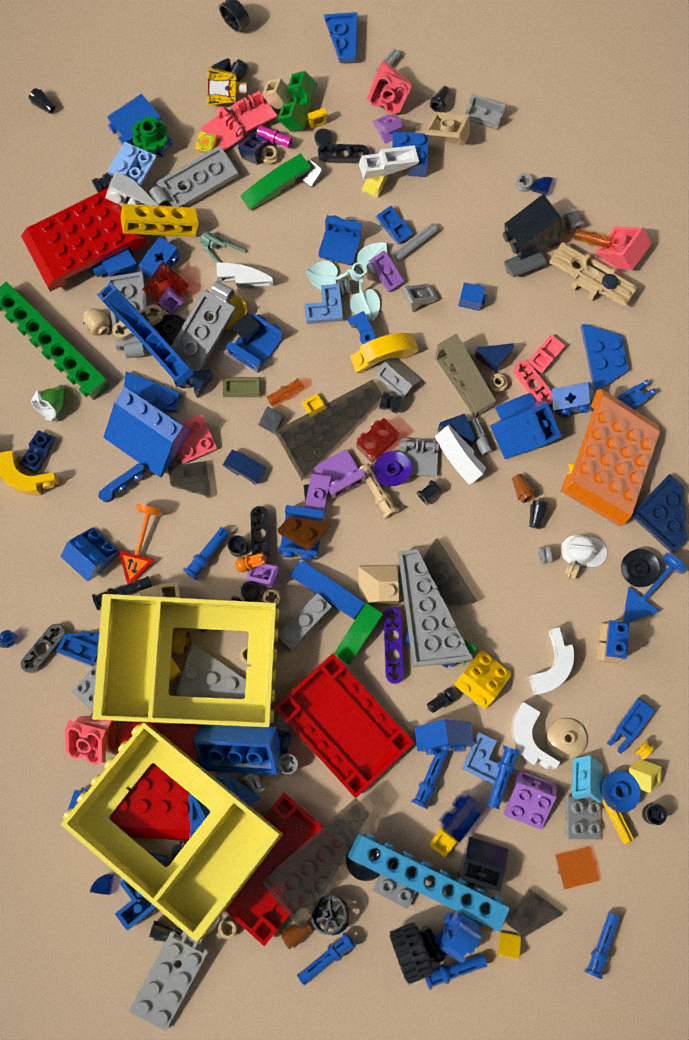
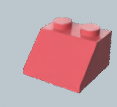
M615 226L596 251V255L617 269L633 270L652 243L643 228Z

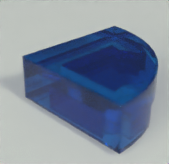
M542 177L537 179L532 184L530 191L547 196L553 178Z
M115 873L105 874L96 879L90 888V893L111 895Z

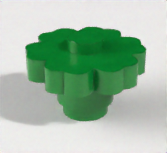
M145 116L142 121H136L132 127V140L136 147L149 153H156L158 148H165V144L168 142V129L163 121H157L154 116Z

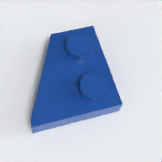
M100 632L66 633L56 652L93 667L98 657Z

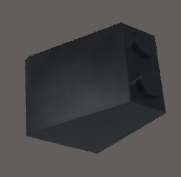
M544 194L504 223L503 238L505 242H509L513 253L517 254L520 260L560 244L561 216Z

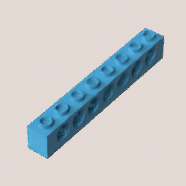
M365 832L364 836L358 833L348 854L351 860L500 932L510 909L504 905L505 900L495 895L490 898L486 896L487 891L477 886L472 889L467 886L468 882L458 877L455 881L449 878L450 873L440 868L438 871L431 869L432 865L422 859L418 863L412 860L413 855L403 850L400 854L394 851L395 846L385 841L383 844L375 841L376 837ZM373 848H378L379 851L376 858H370L369 856ZM392 857H396V865L394 867H389V859ZM414 866L415 873L412 876H407V869ZM429 875H433L432 884L426 885V878ZM451 884V892L444 894V887ZM466 893H469V894H470V899H469V901L466 902V903H463V902H462V897H463ZM487 902V910L481 912V905Z

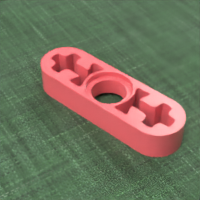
M519 361L514 368L516 378L527 392L532 394L535 402L542 401L543 396H548L550 407L553 403L552 391L529 362ZM520 367H521L522 369H523V368H526V372H525V373H524V372H521V373H520V372H519ZM535 380L539 383V387L533 389L529 386V382Z

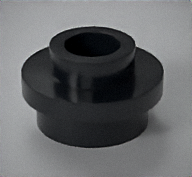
M248 581L242 585L241 595L244 599L255 600L260 595V587L256 582ZM253 588L254 593L248 594L247 590Z

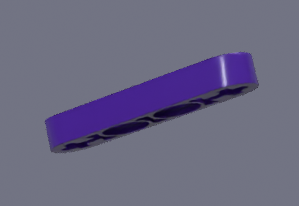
M390 607L385 610L383 616L385 677L390 684H398L403 678L401 613L397 608ZM391 611L394 612V615L398 616V618L394 619V625L398 624L399 628H387V625H391V619L387 618ZM393 630L398 633L399 637L396 641L388 639L387 634L389 631ZM389 651H398V660L391 661L388 658ZM388 663L392 665L400 663V667L396 666V673H400V677H397L395 681L392 677H389V674L392 673V666L388 667Z

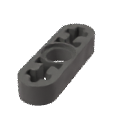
M59 624L50 625L22 658V670L27 673L37 672L57 649L64 634H66V629ZM54 629L59 630L61 635L59 637L55 636L52 639L55 642L54 644L46 640L47 637L51 639L54 636ZM42 643H47L49 646V650L45 654L39 652V646ZM35 652V654L39 657H42V659L39 660L38 658H36V656L33 655V653ZM28 660H30V661H33V660H34V662H33V664L35 665L34 668H31V667L27 668V667H28V663H27Z

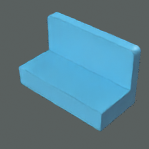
M591 755L574 758L572 797L575 799L591 797L598 803L603 802L601 794L603 765Z

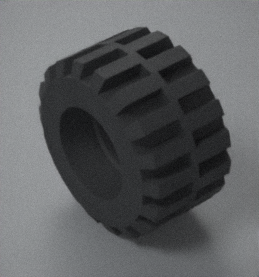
M412 922L390 931L389 937L405 981L408 984H412L432 976L433 968L417 925Z

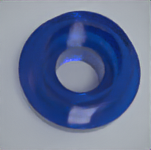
M5 630L0 633V647L9 648L13 646L17 639L16 633L11 630Z

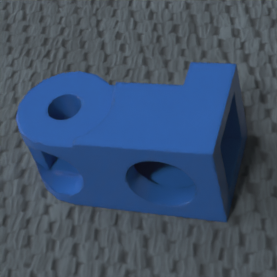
M364 311L347 319L351 328L357 327L362 345L376 339V335Z

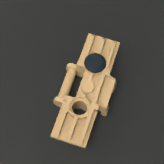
M563 242L549 261L553 266L575 278L570 286L571 289L575 290L580 286L589 291L587 298L591 301L596 293L599 292L625 307L638 287L616 274L615 268L611 269L592 258L591 254L588 253L585 256ZM577 261L580 264L579 269L573 266V262Z

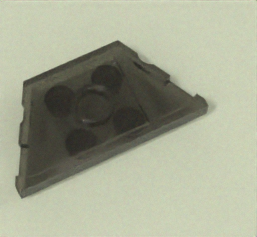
M438 538L435 539L425 554L423 561L446 606L476 603V598Z

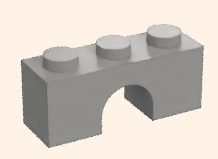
M317 593L278 633V639L292 652L305 639L307 633L326 617L332 610V606Z

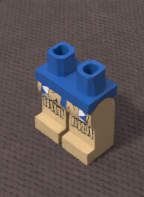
M609 620L608 624H600L598 641L606 643H598L596 661L616 664L623 659H627L630 623Z

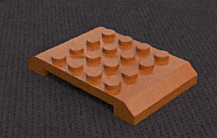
M599 389L596 391L591 405L594 411L572 473L566 475L560 492L614 524L622 526L632 516L660 430L656 423L603 389Z

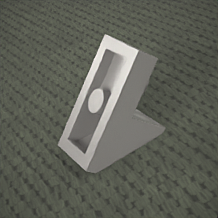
M430 284L404 286L403 288L404 298L412 312L420 305L434 303L438 299Z

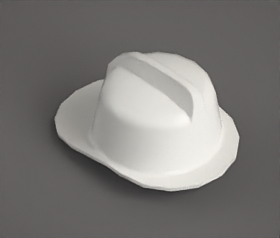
M574 535L566 538L562 543L561 554L564 560L570 564H573V561H575L580 566L597 567L606 560L607 548L598 538Z

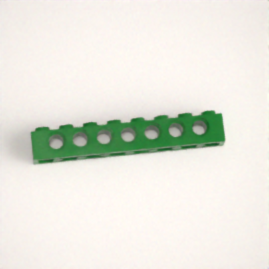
M7 281L0 286V311L3 310L6 313L4 317L11 324L15 322L18 325L17 330L23 336L27 334L30 337L29 342L35 348L40 347L43 350L41 352L48 361L52 359L55 362L53 364L60 373L64 371L69 382L73 385L77 384L80 387L78 390L85 397L89 396L94 400L110 386L107 380ZM27 315L25 319L20 320L22 316ZM36 327H39L36 332H33ZM52 339L49 344H45L47 340ZM64 351L62 356H57L59 352ZM72 364H77L75 368L69 369ZM89 376L87 381H82L83 377Z

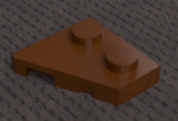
M289 516L278 528V533L302 548L311 551L330 529L331 523L329 521Z

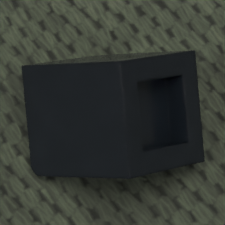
M248 312L231 326L241 337L244 345H247L261 332L260 324Z

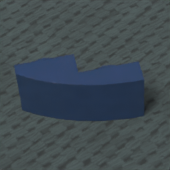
M38 430L29 442V449L19 462L20 466L37 474L54 444L55 437Z
M233 449L222 464V466L238 476L240 474L255 485L258 484L267 469L250 457Z

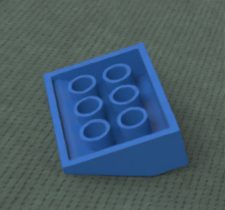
M124 386L114 402L103 438L162 478L192 429L134 390Z

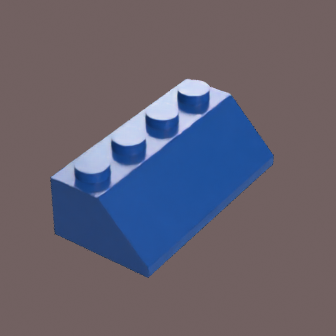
M201 724L193 743L200 766L206 771L278 774L280 739L277 727Z

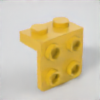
M481 650L454 685L475 701L477 705L486 709L509 680L511 672L485 651Z

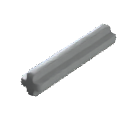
M431 223L393 253V257L397 261H401L436 234L438 227Z

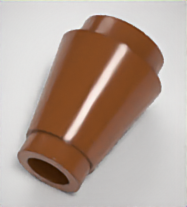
M522 474L515 475L511 479L518 500H521L522 503H527L535 498V490Z
M305 920L285 929L284 933L280 936L289 950L292 947L295 949L312 932V929Z

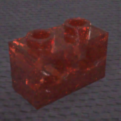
M385 418L380 421L376 420L370 426L371 429L367 433L363 432L356 439V448L371 463L399 439L400 433ZM380 430H386L388 432V435L381 436L378 432ZM371 442L375 446L368 449L365 447V444Z

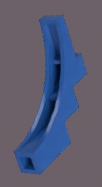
M112 282L97 294L101 301L134 334L179 386L190 379V376L194 373L185 361Z

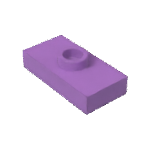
M385 250L369 260L387 292L404 282Z
M317 472L311 473L304 508L324 511L331 475Z

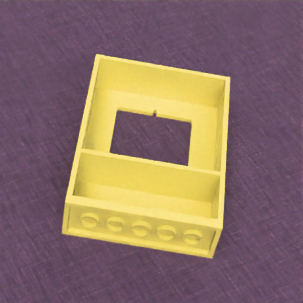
M103 594L92 720L269 727V723H273L274 711L270 710V702L273 703L275 700V690H271V684L276 680V669H272L273 662L277 660V649H273L274 642L278 640V629H275V622L279 621V608H276V603ZM189 628L248 632L247 664H251V667H247L245 698L226 699L170 696L169 680L173 629Z
M143 722L142 725L138 724L132 731L133 736L129 741H124L121 744L117 756L108 760L104 766L106 768L101 775L98 774L92 780L91 788L87 792L84 791L78 797V804L74 809L70 808L63 816L65 820L61 825L192 939L198 942L206 936L283 833L152 725ZM153 763L210 809V814L168 867L162 865L109 818L130 792L127 788L130 787L132 789Z

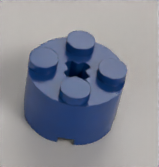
M456 911L453 914L448 912L443 920L444 926L436 934L434 943L437 944L440 950L462 963L467 960L464 956L467 953L472 954L481 938L482 932L479 931V928H482V925L462 912Z

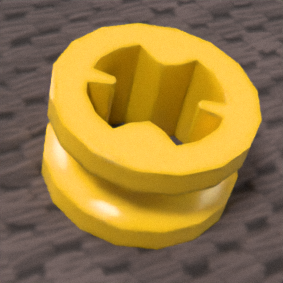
M648 740L643 741L634 752L636 755L639 754L641 756V760H644L654 749L653 745L650 746L648 744Z

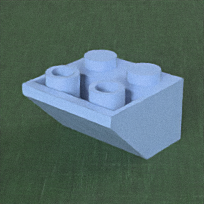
M124 142L109 167L108 173L112 179L117 171L133 179L141 186L157 157L152 153Z

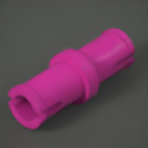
M263 125L258 127L257 135L270 140L272 144L277 143L288 149L292 146L293 137L284 135L277 129L272 130Z

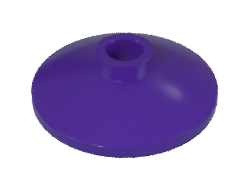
M389 451L382 454L374 464L375 477L386 486L403 484L410 477L412 471L409 458L398 451ZM391 470L397 471L395 473H390Z

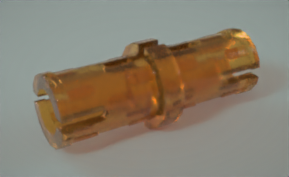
M577 228L574 234V240L583 241L590 246L596 245L609 249L612 244V237L598 234L596 231L590 232Z
M297 378L286 386L282 385L279 390L266 396V398L273 407L282 400L291 398V395L304 389L301 380Z

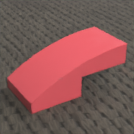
M550 334L528 362L542 374L563 350L565 345Z

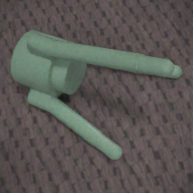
M205 231L200 237V243L204 245L202 249L216 263L221 262L210 249H215L218 245L224 248L228 245L246 253V249L224 240L209 231Z

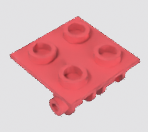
M259 90L252 94V97L248 95L249 100L244 97L232 105V112L246 132L277 117L272 107L262 96L263 91L260 92Z
M220 106L217 109L218 115L200 129L204 133L216 135L218 137L216 147L221 146L225 152L250 132L244 130V127L228 108Z
M202 414L182 422L192 429L178 451L182 464L217 449Z

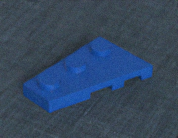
M358 13L324 14L339 63L357 62Z
M126 371L125 387L134 390L165 412L178 413L179 392Z

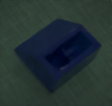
M458 794L451 803L453 808L450 812L445 811L439 819L441 822L439 827L459 843L484 811L468 794H462V796Z

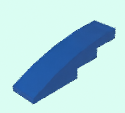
M301 560L289 574L292 579L305 586L314 594L318 593L331 606L354 620L365 606V603Z

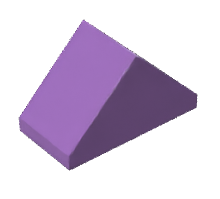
M263 564L257 566L254 570H249L246 580L256 582L269 589H274L281 572L277 566Z

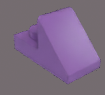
M389 114L372 121L385 144L393 141V132H399L398 128L402 127L401 119Z

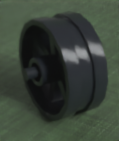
M225 0V2L219 5V12L222 18L232 30L240 32L250 23L246 9L238 0Z
M331 895L320 897L312 907V924L322 934L339 935L347 929L350 923V908L346 901L339 897ZM332 899L337 900L339 902V904L334 909L332 906ZM328 901V909L322 907V904ZM341 907H343L344 915H339L338 913ZM319 910L323 912L320 918H318ZM339 918L343 919L340 927L337 923ZM327 920L324 929H322L319 922ZM332 921L336 930L328 932Z

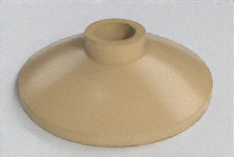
M567 718L557 720L550 726L547 732V744L550 750L560 758H575L586 747V732L581 724L575 720ZM567 734L572 738L570 742L565 740Z

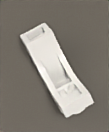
M560 627L548 631L554 650L552 666L546 672L529 676L534 696L557 688L567 679L574 662L573 644L564 645L566 637L564 632L560 631Z
M521 702L514 713L511 723V736L516 750L521 751L520 756L530 765H535L538 760V765L548 771L550 768L556 769L560 762L541 751L533 741V725L541 712Z

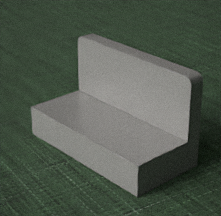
M396 358L386 360L375 375L392 391L401 395L402 399L406 398L413 386L421 381L417 375Z

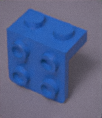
M327 215L325 219V232L318 256L322 259L352 265L362 235V224L355 220L341 219L336 215Z

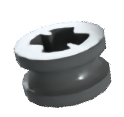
M348 277L345 280L338 279L341 295H344L346 292L351 294Z

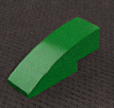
M366 603L334 654L350 665L383 614Z

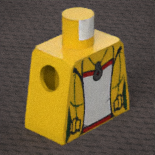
M211 67L207 68V105L236 102V93L246 94V83L236 82L235 73Z

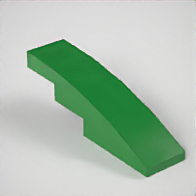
M300 153L253 184L240 195L241 199L251 211L279 196L280 191L294 184L296 178L311 171V166Z

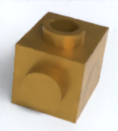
M185 628L173 629L172 654L185 655L187 647H190L192 636L189 635Z

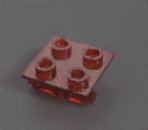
M162 261L142 288V291L158 304L169 286L181 296L182 294L187 295L190 289L189 284Z

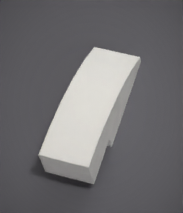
M415 146L380 149L379 154L362 155L359 166L364 180L404 170L418 164L419 159Z
M216 263L217 278L220 282L236 281L237 288L274 286L272 277L252 267L234 263Z
M449 424L435 435L446 457L469 485L483 475L486 467L473 455L475 451Z

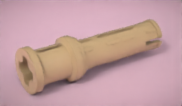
M370 464L361 466L359 470H363L365 481L376 498L375 504L379 505L384 514L383 518L388 519L397 514L399 509L395 508L392 503L391 495L385 493L380 482L375 477Z

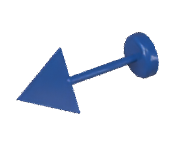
M666 552L663 555V561L668 568L643 597L628 587L623 622H631L658 613L659 611L646 600L672 570L679 574L686 573L688 568L674 555Z

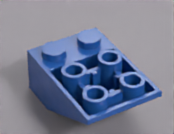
M537 401L490 425L504 459L544 446L562 437L549 404L544 401Z

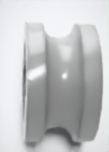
M521 173L517 177L515 186L519 191L526 192L531 188L533 179L529 174Z
M546 546L545 549L539 547L540 563L542 565L545 562L552 563L550 547Z

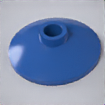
M625 771L609 773L604 778L601 786L604 802L616 812L631 811L639 803L641 795L639 784L631 774ZM616 789L620 790L619 796L616 794Z

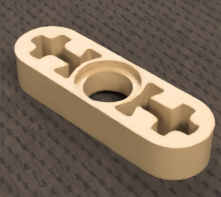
M150 305L139 311L143 316L146 315L149 320L148 322L152 326L158 324L163 319V312L158 305ZM153 311L157 313V317H154L152 315ZM121 321L113 326L112 332L119 341H126L134 336ZM119 329L124 331L123 335L119 333Z

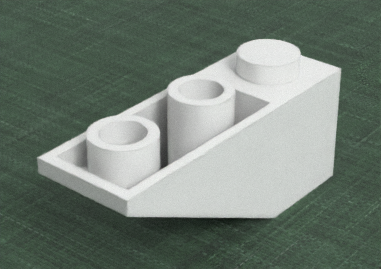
M117 171L115 172L105 198L121 206L123 204L159 206L133 179Z

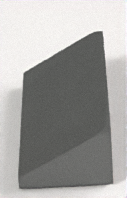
M540 252L522 260L517 255L504 261L507 274L513 277L547 263Z

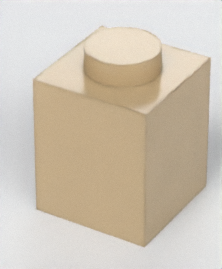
M279 78L267 81L262 96L275 110L280 109L282 104L289 103L292 94L287 89L288 86Z

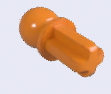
M263 553L238 558L235 562V568L241 573L254 570L257 566L265 564L267 557Z

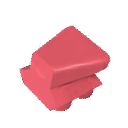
M382 60L371 84L367 100L374 107H384L389 114H399L411 89V82L389 63Z
M79 716L75 722L69 720L65 728V752L74 759L86 758L89 763L94 765L106 763V751L111 753L117 747V721L92 720L93 716Z

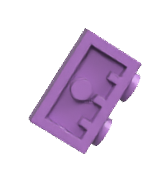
M346 449L314 466L317 473L331 475L328 493L332 499L365 482L363 470L358 469Z
M518 770L515 787L504 810V815L542 829L556 799L557 785Z

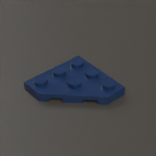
M669 474L633 510L631 517L671 554H674L687 540V532L685 531L686 512L683 500L684 487Z

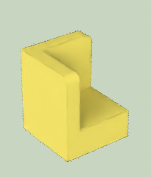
M387 175L367 179L362 191L378 198L387 180Z
M639 759L629 768V774L637 780L641 790L652 793L661 784V766Z

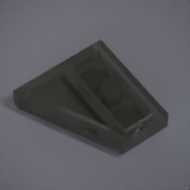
M206 461L168 467L171 487L184 489L187 492L211 498Z
M528 888L506 924L525 937L562 916L563 912Z

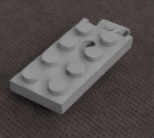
M218 146L157 181V186L149 191V196L159 206H169L171 204L172 207H186L239 177V174L222 147ZM187 186V189L181 190V187Z
M142 272L106 277L107 285L112 282L138 311L148 307ZM111 311L112 325L114 326L120 322V319ZM119 329V333L123 335L124 331ZM114 336L116 350L119 351L121 350L120 347H124L126 359L145 356L144 345L135 336L126 341H119Z
M218 280L213 284L211 293L206 289L203 290L171 345L192 371L202 369L237 309L236 306L228 303L232 299L235 290ZM210 314L214 316L213 320L211 321L207 319L208 315Z
M171 931L129 1012L166 1031L208 953L207 949L199 946L203 939L196 942L184 931H182L181 936ZM176 960H180L182 962V965L180 967H176L174 965V962Z

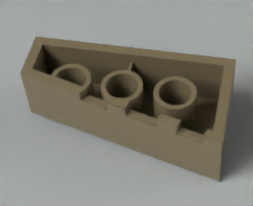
M457 333L437 344L435 360L473 416L476 418L494 407L496 402L495 394L491 389L489 390L484 378L478 371Z

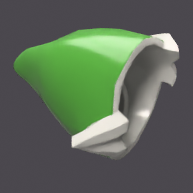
M62 385L42 391L37 389L31 399L33 407L42 416L46 417L45 420L51 422L58 421L57 416L64 404V387Z

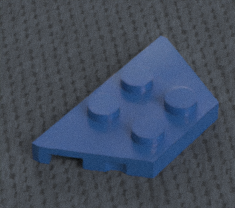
M582 324L581 331L592 386L594 387V393H596L597 390L609 385L629 370L622 335Z
M227 773L216 777L218 781L247 805L251 806L261 800L260 796ZM189 793L191 838L210 814V809Z

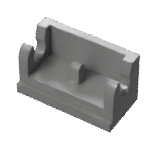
M471 94L465 114L469 115L470 122L497 130L503 116L505 104Z

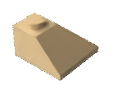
M435 112L425 130V135L446 142L465 144L470 135L469 115Z
M358 566L359 599L369 605L398 604L397 566Z

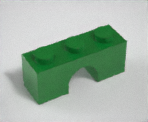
M306 71L291 75L287 89L293 95L294 102L282 104L278 120L290 132L304 129L318 85Z

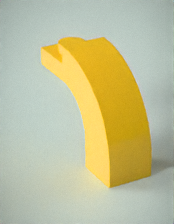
M394 333L360 346L361 350L350 357L356 373H361L386 359H406L419 351L413 334Z
M12 450L0 452V477L17 492L38 496L42 495L41 488L51 489L54 485L59 484V477L54 472L36 476L22 474L19 469L17 455Z

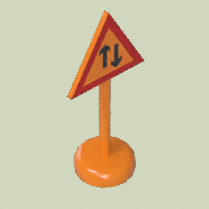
M138 503L136 505L138 512L145 513L136 552L131 554L119 551L127 584L134 582L155 561L154 559L139 555L150 515L160 517L163 512L161 509Z

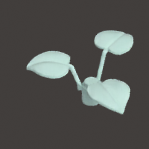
M374 243L362 248L357 256L358 262L352 266L351 270L348 269L347 272L340 276H337V267L330 261H320L307 268L306 275L311 284L321 290V285L336 284V280L350 274L354 281H359L360 292L352 296L350 301L351 310L355 315L364 311L368 320L373 321L379 313L380 300L374 290L368 289L363 292V278L367 270L370 273H375L369 260L383 250L387 253V244Z

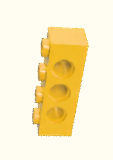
M136 204L122 205L121 223L123 233L196 237L199 223L195 208Z

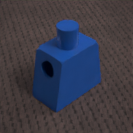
M128 249L92 267L97 278L105 273L112 277L139 272V268Z

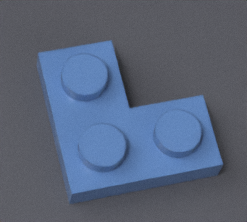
M339 284L321 285L323 302L305 304L306 324L343 321Z
M478 732L474 739V746H471L461 769L494 785L499 768L497 763L489 760V757L497 741Z

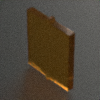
M590 846L555 855L559 868L557 872L561 876L564 889L599 881L595 867L597 863L593 860Z

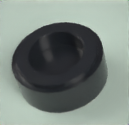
M322 128L316 131L314 137L317 146L332 143V133L328 129Z

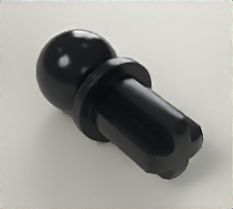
M448 687L443 693H438L436 698L427 703L428 710L435 713L442 707H448L449 703L456 702L459 698L458 690L454 687Z
M424 926L420 930V935L425 943V948L427 951H430L431 960L440 963L445 959L446 953L440 950L437 944L434 943L435 935L432 929Z

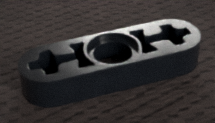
M322 144L318 148V159L324 163L359 164L361 159L359 152H363V155H369V149L362 144ZM345 150L348 152V155L341 157L338 153Z
M256 506L250 513L252 555H256L255 553L259 552V545H255V542H266V544H262V549L266 552L264 556L268 559L270 555L268 513L264 507ZM258 511L265 514L261 517V523H265V526L258 525V519L254 516L257 515ZM256 530H264L266 533L265 537L257 539L255 537Z

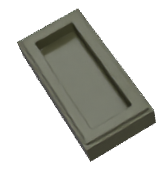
M223 378V397H260V378Z

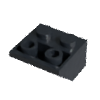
M469 836L457 877L500 892L506 872L508 849Z

